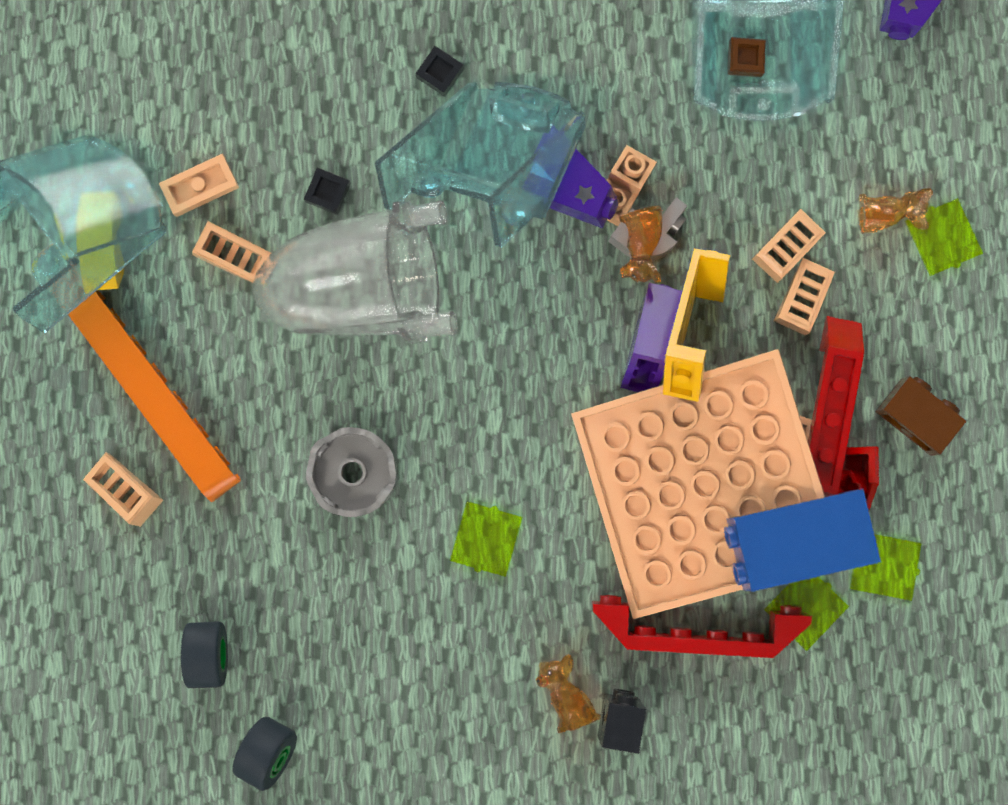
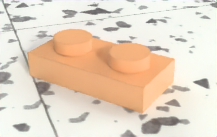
M223 154L159 183L169 207L176 217L239 188Z

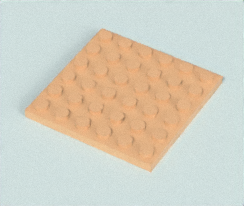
M779 349L703 372L702 389L698 402L663 395V385L571 413L633 619L743 590L742 585H737L733 575L732 565L737 562L733 548L729 549L725 540L724 527H728L726 518L740 517L825 497Z

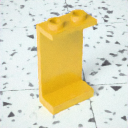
M694 248L665 355L663 395L699 401L706 350L683 346L695 298L718 302L724 301L730 255L714 250L706 251Z

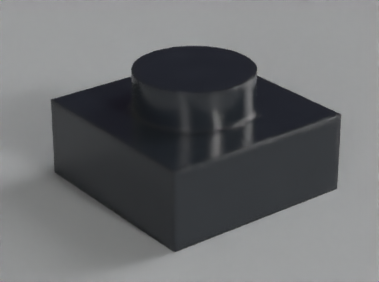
M434 46L415 75L417 79L445 97L464 70V64L437 46Z
M316 168L304 201L338 215L351 183L348 179Z

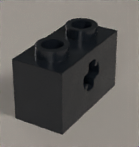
M614 689L613 695L604 693L597 734L602 748L639 754L646 708L640 699L635 696L634 692Z

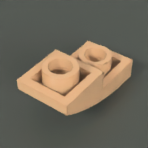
M626 145L607 179L618 200L617 210L611 220L607 219V221L616 226H619L628 214L657 163Z

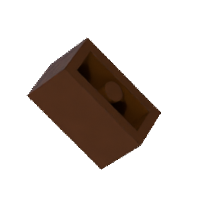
M909 376L900 379L875 412L930 456L941 455L967 421L959 415L960 410L956 405L946 399L940 400L931 393V386L921 378Z

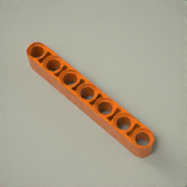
M92 290L67 309L69 317L201 493L210 502H214L241 481L238 474L234 475L228 468L230 463L217 446L213 447L207 440L209 435L196 418L192 419L186 412L188 407L176 391H171L165 384L167 379L155 363L151 364L144 355L147 353L133 335L130 336L125 331L124 327L126 325L113 308L109 309L103 302L106 298L98 290Z

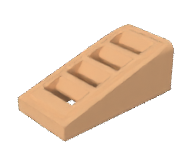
M800 209L752 260L778 283L826 232ZM798 221L814 234L810 239L795 226ZM788 231L804 244L802 248L786 235ZM780 240L795 253L793 257L788 255L777 244ZM771 249L786 262L784 267L768 253Z
M207 221L192 251L193 256L255 285L272 254ZM213 235L220 237L211 254L206 249ZM226 241L233 243L226 259L219 258ZM239 247L246 249L237 267L231 263ZM252 253L259 256L249 273L244 269Z
M802 258L774 321L805 336L809 334L835 272ZM808 270L823 277L822 283L820 284L805 277V271ZM800 283L818 290L817 294L814 295L800 289ZM795 295L813 302L811 307L794 300ZM790 307L806 313V318L803 319L790 313Z
M107 452L83 479L131 525L141 527L163 502L161 497ZM112 468L115 472L105 484L99 483L98 481ZM122 478L124 482L112 494L110 492L111 488ZM132 487L135 491L128 498V500L125 503H123L121 499Z

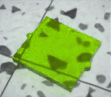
M958 198L936 208L930 206L927 212L905 221L929 276L951 267L957 269L961 266V263L983 254Z
M467 501L450 561L473 567L477 573L483 570L506 577L523 517L499 511L497 506L489 508Z
M874 534L881 562L853 568L850 589L912 601L916 576L920 574V570L917 568L922 543Z
M814 577L789 583L763 610L770 616V611H780V605L801 606L802 612L811 615L812 624L794 639L805 651H808L849 606L831 589V583H825L820 577Z

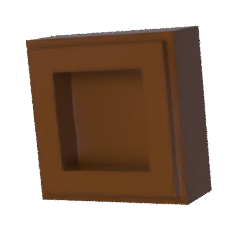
M731 37L728 45L727 75L762 77L765 73L766 40Z

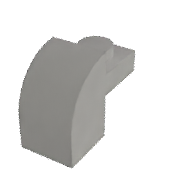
M676 197L655 225L632 208L611 235L609 243L632 259L646 262L658 260L670 253L677 244V241L667 233L669 232L674 236L684 224L686 218L682 214L687 205Z

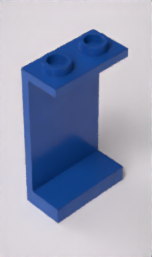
M863 489L841 492L829 497L740 517L726 518L728 527H724V536L728 548H733L737 562L732 565L733 575L737 585H742L743 591L754 592L881 562Z

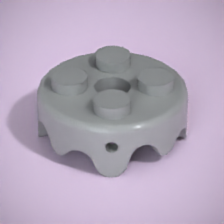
M346 427L338 429L318 440L313 445L307 465L306 480L317 503L326 511L345 517L363 516L380 508L389 499L394 490L397 479V465L394 455L389 446L374 433L365 429ZM351 462L358 463L363 471L361 479L355 483H349L343 476L344 467Z

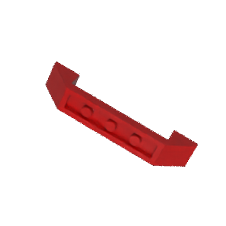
M826 316L819 351L825 352L808 444L824 495L829 497L837 495L839 492L864 359L862 323Z
M600 595V601H592V611L627 650L774 658L812 624V616L802 612L801 606L780 605V611L770 610L769 639H764V633L743 632L742 637H728V631L712 629L706 630V635H692V629L678 627L670 628V633H656V627L643 625L634 626V632L628 631L629 604L621 602V596Z

